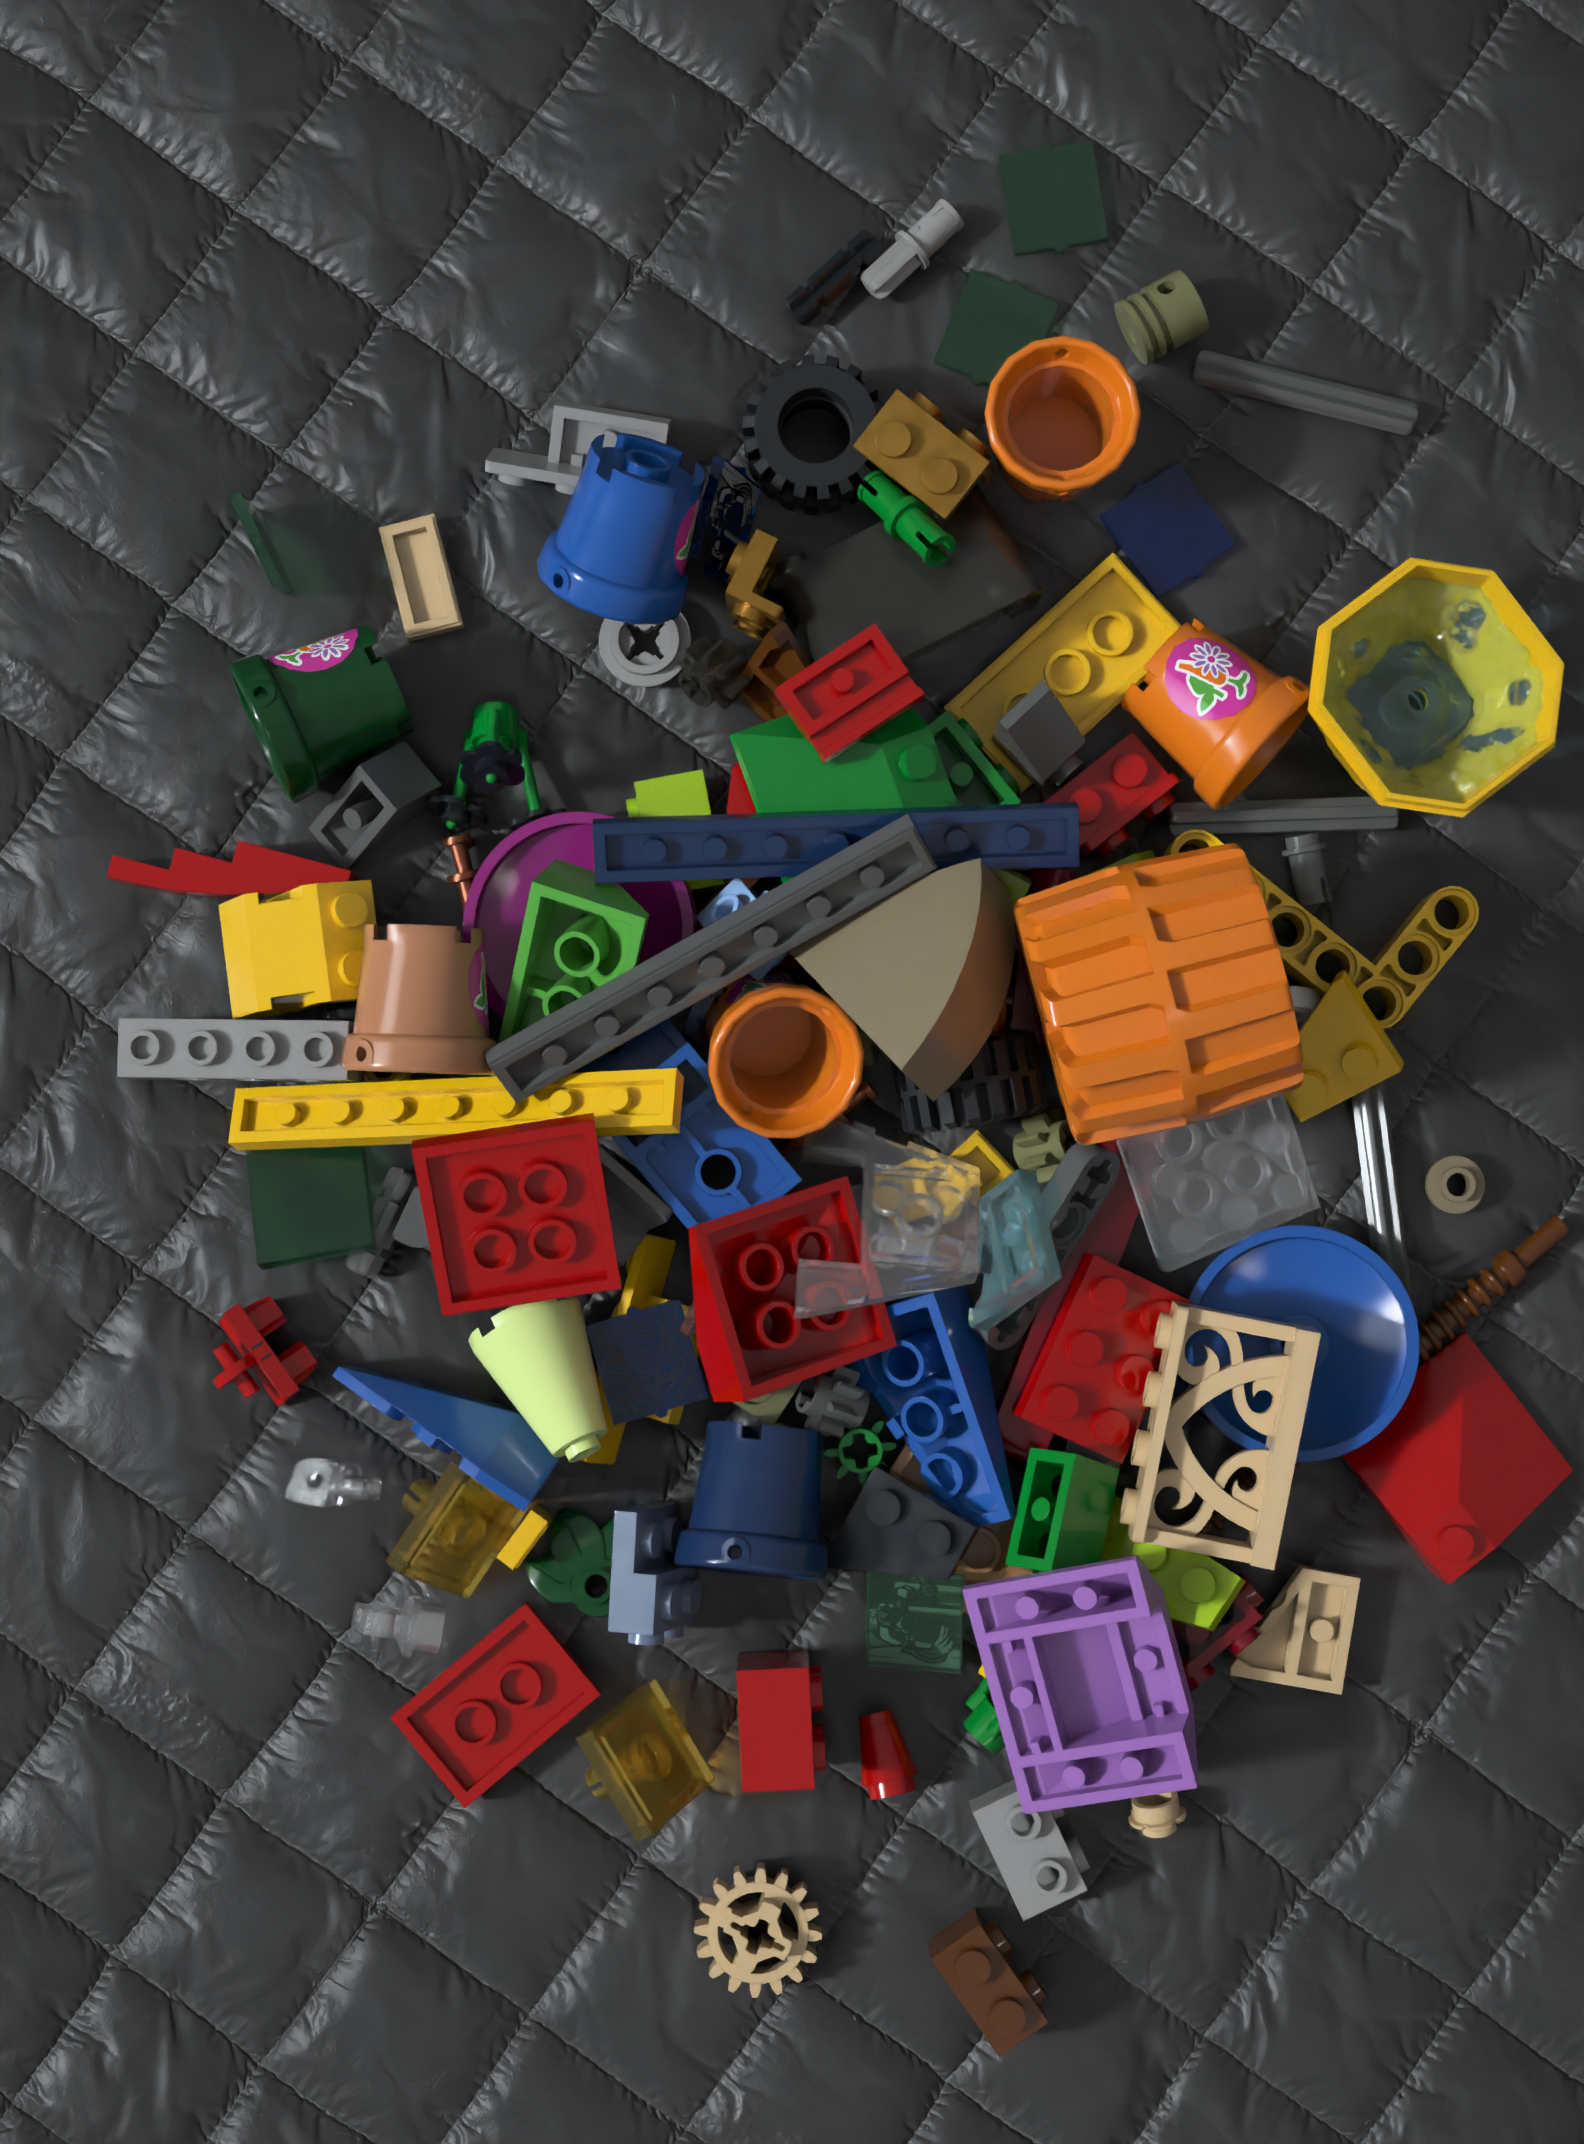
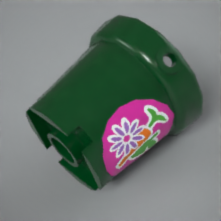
M366 624L266 659L261 655L253 654L228 663L227 667L257 740L282 791L293 804L317 792L321 787L320 781L389 742L414 732L413 726L408 722L411 717L394 674L386 658L382 660L380 656H375L372 645L378 642Z

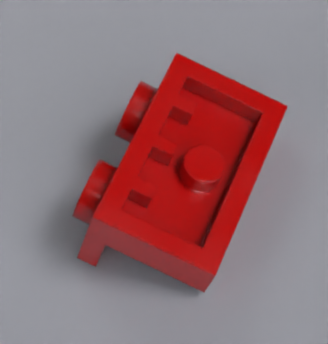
M1132 731L1043 803L1077 802L1079 806V854L1085 859L1097 850L1104 858L1130 837L1124 829L1125 826L1140 814L1149 822L1175 801V798L1169 791L1180 780L1174 772L1168 775L1143 742Z

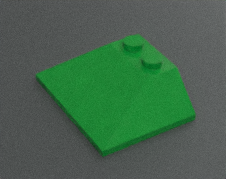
M911 708L826 764H823L819 759V754L810 742L808 743L789 714L729 735L757 813L958 806L931 728ZM796 876L780 878L782 883H785Z

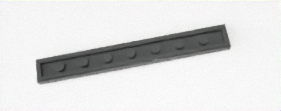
M906 814L484 1051L487 1064L514 1101L518 1103L938 867L909 815Z

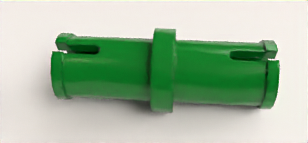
M876 470L868 474L864 480L877 493L873 494L866 486L860 484L857 491L858 499L865 505H868L884 521L885 531L896 541H905L922 557V560L929 567H938L947 562L949 557L936 545L940 543L949 552L954 553L956 539L929 516L928 506L916 496H908L882 470Z

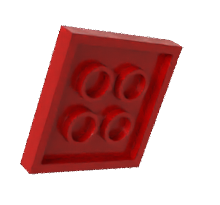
M594 1113L412 1140L411 1151L442 1316L622 1289Z

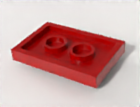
M1086 1253L1013 1415L1117 1463L1123 1464L1136 1431L1148 1408L1142 1406L1147 1374L1149 1371L1158 1372L1163 1349L1154 1347L1155 1330L1160 1312L1170 1314L1173 1300L1194 1305V1302L1094 1254Z
M527 1601L396 1710L390 1718L460 1804L466 1808L599 1697L602 1690L530 1602Z

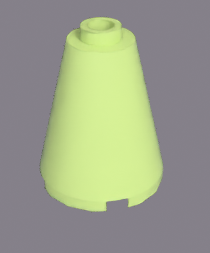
M578 1296L566 1297V1300L560 1301L551 1299L513 1305L491 1317L495 1329L482 1337L479 1328L471 1333L468 1342L473 1353L553 1457L567 1456L569 1462H576L591 1456L601 1449L602 1446L599 1440L607 1434L608 1430L582 1305Z

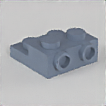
M652 1501L618 1509L614 1512L608 1631L628 1633V1643L654 1646L664 1644V1638H681L684 1635V1625L693 1622V1615L699 1610L702 1587L700 1580L695 1579L696 1569L678 1566L674 1562L679 1534L683 1530L682 1521L680 1518H677V1503Z

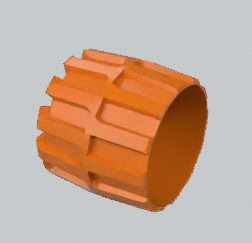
M1223 844L1110 867L1022 897L1015 902L1013 906L1014 921L1021 953L1027 969L1026 974L1031 994L1040 1015L1041 1031L1048 1057L1050 1056L1060 1099L1065 1109L1071 1133L1078 1144L1086 1146L1175 1129L1282 1095L1302 1085L1304 1073L1301 1039L1279 945L1253 868H1251L1245 852L1238 844Z

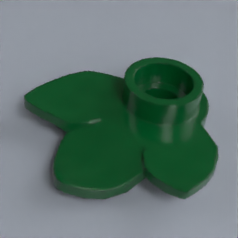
M562 1508L557 1512L550 1529V1548L552 1553L532 1558L525 1564L527 1577L541 1596L557 1604L574 1602L580 1611L592 1617L603 1618L609 1616L614 1519L600 1529L587 1515L574 1509ZM603 1576L607 1581V1591L603 1596L593 1598L589 1591L590 1583L594 1578Z

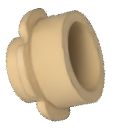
M1175 1791L1131 1798L1132 1810L1128 1820L1133 1828L1142 1830L1143 1835L1150 1838H1163L1177 1830L1176 1824L1183 1822L1187 1813L1184 1807H1180L1178 1793Z

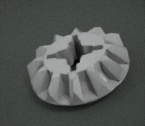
M680 612L676 619L661 624H629L604 619L599 633V649L601 657L611 674L634 688L660 687L663 683L678 676L691 652L690 629L683 614ZM662 624L663 627L659 630V635L655 642L663 658L660 660L656 655L652 656L644 651L639 656L635 655L629 661L628 659L632 655L631 651L635 648L636 644L631 631L627 627L630 625L635 631L639 630L643 634H648L652 630L656 631Z

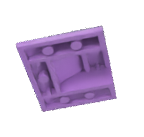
M1138 1555L965 1585L962 1592L1024 1814L1198 1788L1199 1773L1191 1693L1163 1590Z

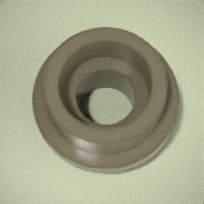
M1447 1156L1435 1162L1429 1169L1425 1180V1190L1429 1200L1436 1208L1446 1213L1460 1214L1470 1211L1480 1202L1485 1190V1179L1479 1166L1472 1160L1463 1156ZM1455 1173L1461 1175L1466 1183L1464 1192L1458 1196L1452 1195L1447 1188L1449 1177Z

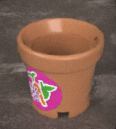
M375 924L364 925V948L353 1033L346 1035L344 1038L341 1057L342 1069L379 1072L495 1075L487 1064L484 1051L497 1045L494 1039L489 1038L485 929L471 928V943H460L461 930H457V926L387 924V940H378L379 927Z

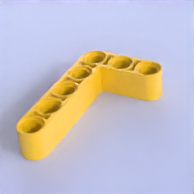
M1193 829L1183 832L1168 846L1164 856L1179 853L1181 846L1186 844L1196 845L1203 849L1223 845L1224 843L1204 830ZM1253 868L1271 922L1275 917H1285L1291 920L1297 931L1296 940L1291 947L1279 945L1285 973L1301 986L1318 991L1321 1000L1331 983L1321 980L1317 975L1315 969L1316 960L1321 953L1334 955L1340 961L1342 971H1346L1362 997L1368 989L1376 990L1385 997L1387 1010L1384 1017L1378 1021L1382 1029L1393 1026L1404 1016L1474 929L1479 918L1477 901L1468 890L1459 886H1447L1428 894L1417 904L1372 962H1370ZM1439 900H1447L1457 908L1459 920L1453 930L1440 926L1436 921L1434 911ZM1404 944L1416 947L1422 955L1423 965L1417 975H1410L1404 972L1399 965L1398 952Z

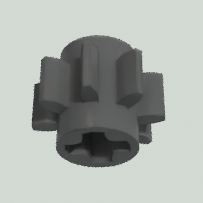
M841 1366L802 1381L797 1389L795 1405L799 1412L808 1415L804 1425L805 1429L819 1432V1434L826 1437L833 1435L841 1438L843 1437L844 1428L854 1430L861 1424L868 1409L869 1394L865 1388L856 1385L860 1376L859 1371Z

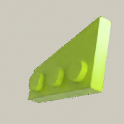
M1114 1494L1101 1561L1138 1555L1163 1590L1170 1619L1214 1632L1246 1581L1207 1555L1148 1543L1132 1542L1127 1533L1128 1525L1119 1522L1122 1499Z

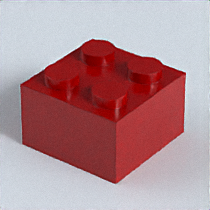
M808 1649L739 1653L736 1672L742 1793L815 1789L814 1771H826L824 1724H812L811 1711H823L821 1665H809Z

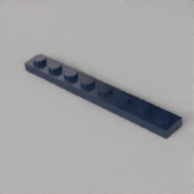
M1077 802L593 819L595 883L797 876L906 814L909 815L938 867L933 871L981 858L990 870L1079 866V806Z

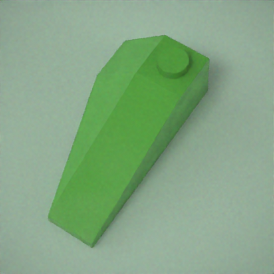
M555 859L532 881L498 1043L638 965L649 914L618 883H595V871Z

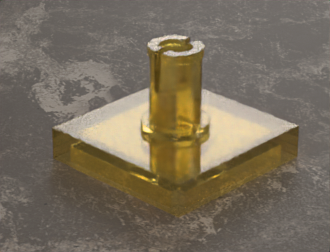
M451 1461L436 1485L428 1479H420L410 1486L409 1489L422 1500L418 1502L411 1495L405 1493L402 1506L415 1517L385 1562L401 1575L469 1599L528 1508L524 1512L459 1469L458 1466L460 1464Z
M656 1679L637 1688L575 1738L591 1764L586 1769L585 1774L588 1787L600 1781L603 1785L592 1791L593 1795L599 1800L612 1799L637 1842L654 1835L716 1780Z

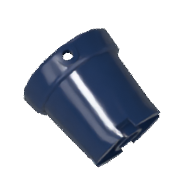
M733 1421L707 1422L705 1448L689 1527L682 1530L679 1534L674 1556L675 1564L694 1569L809 1581L826 1580L828 1575V1553L826 1545L820 1543L823 1435H819V1432L778 1425L763 1424L761 1427L743 1426V1422Z

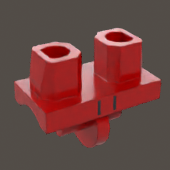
M268 1296L248 1305L244 1309L239 1303L223 1314L224 1317L218 1323L243 1358H238L228 1342L219 1346L213 1353L225 1370L212 1381L218 1390L234 1382L243 1396L248 1399L261 1390L248 1372L252 1370L277 1407H280L294 1397L300 1390L298 1385L318 1366V1363L306 1345L301 1341L278 1356L274 1354L264 1338L287 1322L284 1314L272 1297Z

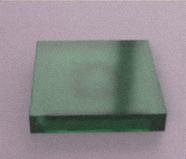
M365 1146L274 1149L246 1155L257 1265L262 1270L377 1250Z

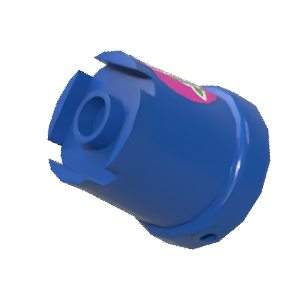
M619 433L615 447L602 448L605 434L598 435L591 442L585 465L560 527L555 529L547 538L538 557L537 568L540 579L555 595L579 609L605 619L629 624H661L674 620L678 617L686 602L689 581L685 568L699 502L706 480L704 470L696 462L691 476L687 471L679 467L683 452L651 438Z

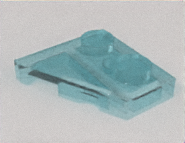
M1017 1169L980 1197L977 1224L979 1241L975 1248L973 1272L984 1274L981 1307L969 1308L968 1322L971 1328L990 1330L1062 1278L1036 1173Z

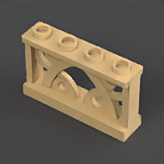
M1174 1300L1171 1304L1170 1314L1160 1312L1154 1337V1347L1163 1349L1158 1372H1148L1142 1406L1151 1408L1147 1431L1137 1429L1131 1454V1465L1140 1466L1136 1488L1125 1489L1120 1510L1119 1522L1128 1525L1127 1533L1132 1542L1148 1543L1275 1570L1321 1337L1319 1331L1310 1326L1274 1321ZM1212 1329L1217 1331L1228 1344L1231 1364L1220 1368L1217 1355L1205 1345L1207 1358L1204 1363L1200 1365L1189 1364L1185 1358V1344L1187 1340L1199 1330ZM1237 1332L1286 1341L1284 1353L1243 1360L1242 1346ZM1178 1374L1184 1381L1192 1384V1386L1187 1388L1171 1403ZM1253 1381V1397L1261 1390H1267L1271 1393L1272 1403L1267 1410L1254 1412L1249 1408L1245 1397L1244 1383ZM1232 1389L1233 1402L1242 1419L1257 1432L1267 1435L1265 1449L1252 1448L1234 1454L1220 1466L1214 1479H1212L1192 1453L1182 1426L1207 1402ZM1165 1441L1166 1447L1178 1468L1170 1467L1158 1471L1163 1442ZM1249 1467L1253 1469L1256 1473V1483L1253 1488L1248 1490L1241 1489L1236 1479L1231 1488V1495L1224 1490L1228 1479L1238 1468ZM1171 1486L1179 1492V1499L1171 1507L1172 1509H1180L1187 1506L1194 1498L1195 1492L1204 1501L1192 1519L1184 1524L1169 1525L1159 1519L1154 1509L1156 1496L1162 1488ZM1214 1510L1237 1525L1248 1529L1246 1542L1199 1532L1207 1524Z

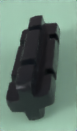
M860 231L847 243L849 245L847 251L840 249L807 279L809 283L806 288L799 286L787 297L785 307L799 324L803 326L808 325L821 313V305L824 304L828 307L861 277L862 268L867 269L883 254L881 244L869 231Z

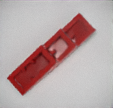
M239 840L232 863L175 848L169 870L112 855L106 876L120 884L178 896L227 900L242 894L258 892V899H270L301 885L359 880V876L350 870Z

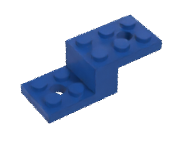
M667 1019L625 1042L623 1048L618 1053L602 1055L572 1072L677 1068L684 1076L680 1133L611 1137L687 1229L688 1227L784 1196L802 1179L768 1138L737 1125L718 1104L708 1074L707 1064ZM718 1154L731 1159L736 1169L733 1183L721 1190L708 1187L701 1177V1168L705 1160L710 1156Z

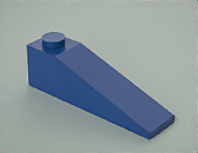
M964 1278L886 1303L885 1306L897 1346L849 1363L851 1369L860 1372L857 1384L865 1388L868 1393L871 1392L890 1420L886 1423V1426L896 1440L902 1437L921 1464V1476L938 1499L979 1523L981 1527L1012 1519L1016 1516L986 1349L984 1340L975 1334L970 1326V1315L974 1307Z
M350 1363L338 1366L332 1375L385 1415L397 1421H402L405 1416L414 1422L411 1430L419 1440L430 1448H437L447 1454H450L454 1449L463 1457L460 1460L459 1469L523 1512L535 1500L562 1458L553 1457L516 1407Z

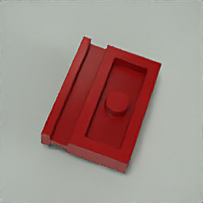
M875 623L775 689V696L808 743L810 742L823 764H826L920 702L925 694L920 686H916L909 676V670Z

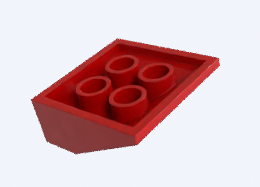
M841 1176L688 1227L697 1346L714 1402H745L897 1346L848 1176Z
M1465 1331L1461 1332L1443 1346L1441 1350H1438L1429 1357V1360L1424 1361L1418 1366L1410 1393L1391 1423L1365 1445L1341 1456L1432 1575L1448 1585L1496 1549L1573 1471L1568 1462Z

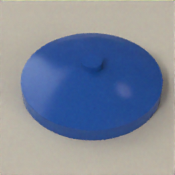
M1290 1225L1263 1230L1245 1237L1222 1252L1207 1267L1188 1299L1197 1306L1310 1326L1321 1333L1296 1462H1315L1332 1459L1352 1452L1368 1443L1380 1434L1398 1414L1414 1383L1420 1352L1419 1330L1415 1311L1406 1289L1398 1276L1378 1254L1352 1237L1337 1231L1307 1225ZM1212 1329L1199 1330L1192 1334L1185 1344V1358L1191 1365H1200L1206 1360L1207 1352L1204 1345L1212 1349L1217 1355L1220 1368L1231 1364L1228 1344L1217 1331ZM1237 1332L1242 1346L1243 1360L1284 1353L1286 1341ZM1253 1381L1244 1383L1245 1397L1249 1408L1254 1412L1267 1410L1272 1403L1271 1393L1267 1390H1261L1253 1397ZM1232 1389L1214 1397L1201 1407L1208 1419L1235 1443L1246 1449H1265L1267 1435L1257 1432L1242 1419L1234 1405Z

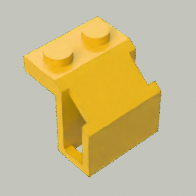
M371 880L301 885L262 901L258 899V892L248 893L218 905L233 1019L283 1016L320 1004L357 1001L364 948V925L375 924L377 926ZM271 998H274L275 1004H272Z

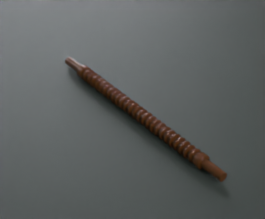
M1554 1215L1511 1252L1503 1249L1491 1259L1493 1266L1491 1269L1480 1268L1479 1274L1481 1277L1477 1281L1468 1278L1466 1281L1468 1288L1465 1291L1455 1289V1299L1450 1302L1443 1299L1441 1301L1443 1309L1437 1313L1434 1310H1430L1428 1312L1430 1318L1428 1322L1417 1321L1420 1347L1419 1358L1424 1361L1429 1360V1349L1441 1350L1442 1343L1440 1341L1444 1337L1451 1340L1454 1339L1455 1333L1453 1330L1458 1326L1466 1329L1468 1327L1466 1319L1469 1316L1479 1318L1481 1315L1479 1308L1485 1305L1491 1308L1493 1306L1491 1298L1497 1294L1500 1297H1504L1507 1285L1516 1287L1528 1277L1526 1269L1570 1234V1230L1565 1223ZM1296 1462L1295 1467H1300L1301 1462ZM1241 1469L1237 1471L1239 1478L1238 1486L1244 1490L1253 1488L1256 1483L1255 1471L1253 1469L1246 1473ZM1228 1480L1225 1485V1491L1231 1495L1233 1483ZM1199 1502V1508L1201 1507L1203 1502ZM1214 1510L1207 1524L1199 1533L1210 1535V1532L1214 1529L1220 1532L1224 1531L1223 1522L1227 1518ZM1187 1512L1185 1516L1187 1521H1189L1195 1515Z

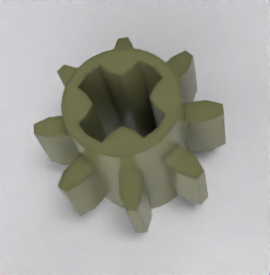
M1060 1109L1022 1118L1021 1124L1025 1131L1018 1132L1013 1139V1155L1017 1165L1027 1174L1036 1173L1038 1184L1049 1182L1064 1155L1071 1146L1077 1143L1071 1133L1067 1119L1062 1120Z

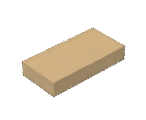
M435 514L379 527L407 640L412 642L465 628Z

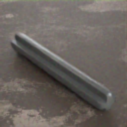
M1208 350L1200 351L1193 369L1192 380L1196 384L1404 436L1409 435L1414 429L1418 417V405L1412 401Z
M1371 796L1236 800L1217 811L1212 810L1205 802H1174L1170 805L1168 811L1169 831L1175 837H1179L1183 832L1193 829L1204 830L1214 836L1393 830L1397 827L1399 820V808L1378 805Z
M1384 1080L1352 1096V1105L1371 1250L1390 1266L1400 1279L1411 1300L1413 1295Z

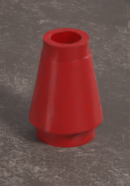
M892 1709L858 1717L860 1724L861 1787L867 1786L870 1801L915 1791L916 1787L913 1776L918 1775V1771L898 1724L894 1720Z

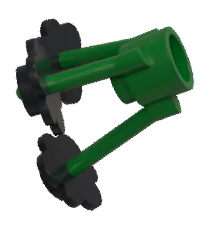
M485 702L474 707L472 711V729L464 731V750L461 754V762L452 796L443 795L440 798L426 796L424 802L426 804L425 811L436 816L435 821L438 824L449 829L467 830L470 823L485 825L488 820V816L484 814V808L468 804L465 801L468 785L480 786L488 791L496 792L506 785L515 786L523 782L530 812L526 813L524 817H518L509 821V835L536 819L568 812L564 808L555 810L542 808L528 751V731L519 728L518 709L504 702Z

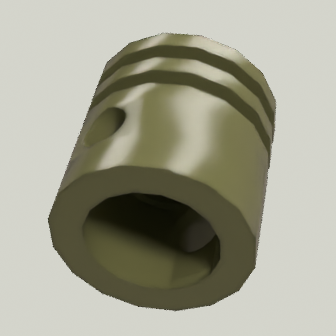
M1176 269L1141 288L1139 293L1133 292L1128 295L1127 300L1120 299L1114 305L1115 315L1126 342L1137 359L1145 365L1152 363L1155 357L1161 358L1165 356L1167 350L1174 351L1202 336L1209 330L1208 317L1200 296L1191 281L1181 270Z

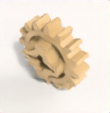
M758 1862L755 1876L747 1877L745 1871L738 1865L734 1867V1883L729 1885L719 1877L713 1881V1889L717 1899L702 1896L699 1909L708 1915L709 1918L695 1920L694 1933L708 1937V1939L698 1944V1957H714L709 1967V1975L713 1979L724 1972L729 1974L728 1991L732 1993L737 1990L741 1982L750 1983L752 1998H758L761 1984L770 1983L776 1995L781 1994L783 1987L782 1978L788 1975L798 1983L803 1980V1970L799 1964L800 1960L807 1963L816 1962L817 1951L808 1944V1941L822 1939V1926L808 1923V1921L819 1915L818 1903H802L807 1893V1885L802 1881L790 1888L787 1885L788 1869L784 1867L780 1869L775 1878L767 1877L765 1863ZM761 1892L759 1898L745 1903L735 1900L748 1893ZM784 1902L789 1906L796 1918L798 1933L793 1932V1927L783 1923L780 1913ZM759 1919L767 1921L768 1933H761L757 1940L748 1937L749 1926L755 1927ZM718 1926L723 1928L724 1933L733 1937L736 1945L733 1957L726 1951L721 1942ZM774 1956L781 1959L768 1966L755 1967L758 1962Z

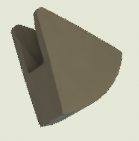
M981 858L965 861L925 874L788 952L900 1070L934 1102L957 1081L975 1059L991 1034L1003 1008L1012 976L1015 954V921L1011 893Z

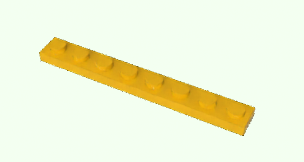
M677 1068L570 1073L518 1103L514 1101L497 1076L235 1088L228 1143L238 1151L412 1144V1140L594 1113L597 1136L680 1133L684 1076Z

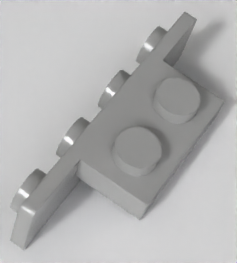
M557 400L553 410L548 456L494 448L486 458L484 471L499 474V481L506 484L529 486L533 484V480L554 483L556 484L555 489L557 491L573 495L585 465L591 442L596 436L605 434L602 448L615 447L619 433L651 438L668 445L671 419ZM704 483L697 514H702L703 509H712L718 487L717 484Z

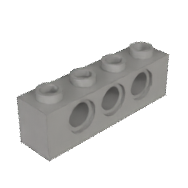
M118 1019L117 1077L183 1081L364 1082L366 1071L344 1070L341 1067L344 1038L346 1035L353 1033L354 1022Z

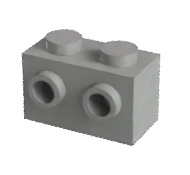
M1014 1779L969 1800L976 1822L1023 1921L1087 1891L1081 1873L1090 1869L1089 1863L1076 1836L1074 1835L1064 1840L1055 1820L1065 1815L1063 1808L1024 1814Z

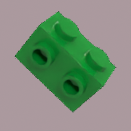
M947 710L929 724L958 806L1021 803V800L1016 795L1020 791L1017 782L1000 763L994 767L979 750L984 745L983 741L964 718L956 721Z
M1030 1447L1005 1564L1032 1573H1039L1100 1562L1120 1469L1075 1453Z

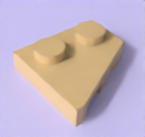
M1299 1565L1263 1614L1265 1617L1255 1625L1262 1635L1239 1654L1233 1655L1228 1662L1227 1673L1231 1676L1342 1695L1361 1578L1353 1574Z

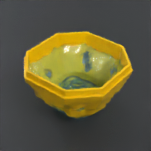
M1410 557L1318 627L1307 713L1323 733L1333 755L1343 765L1356 784L1365 790L1378 805L1463 818L1555 748L1565 664L1493 570ZM1409 694L1419 701L1421 710H1416L1410 705L1408 700Z

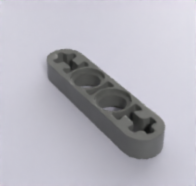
M1075 1143L1070 1147L975 1304L970 1315L971 1329L994 1349L1004 1350L1009 1348L1024 1335L1115 1184L1120 1172L1119 1158L1101 1143L1086 1146ZM1068 1208L1067 1215L1062 1223L1054 1230H1051L1057 1216ZM1035 1259H1038L1033 1272L1027 1278L1021 1280L1023 1272L1028 1265Z

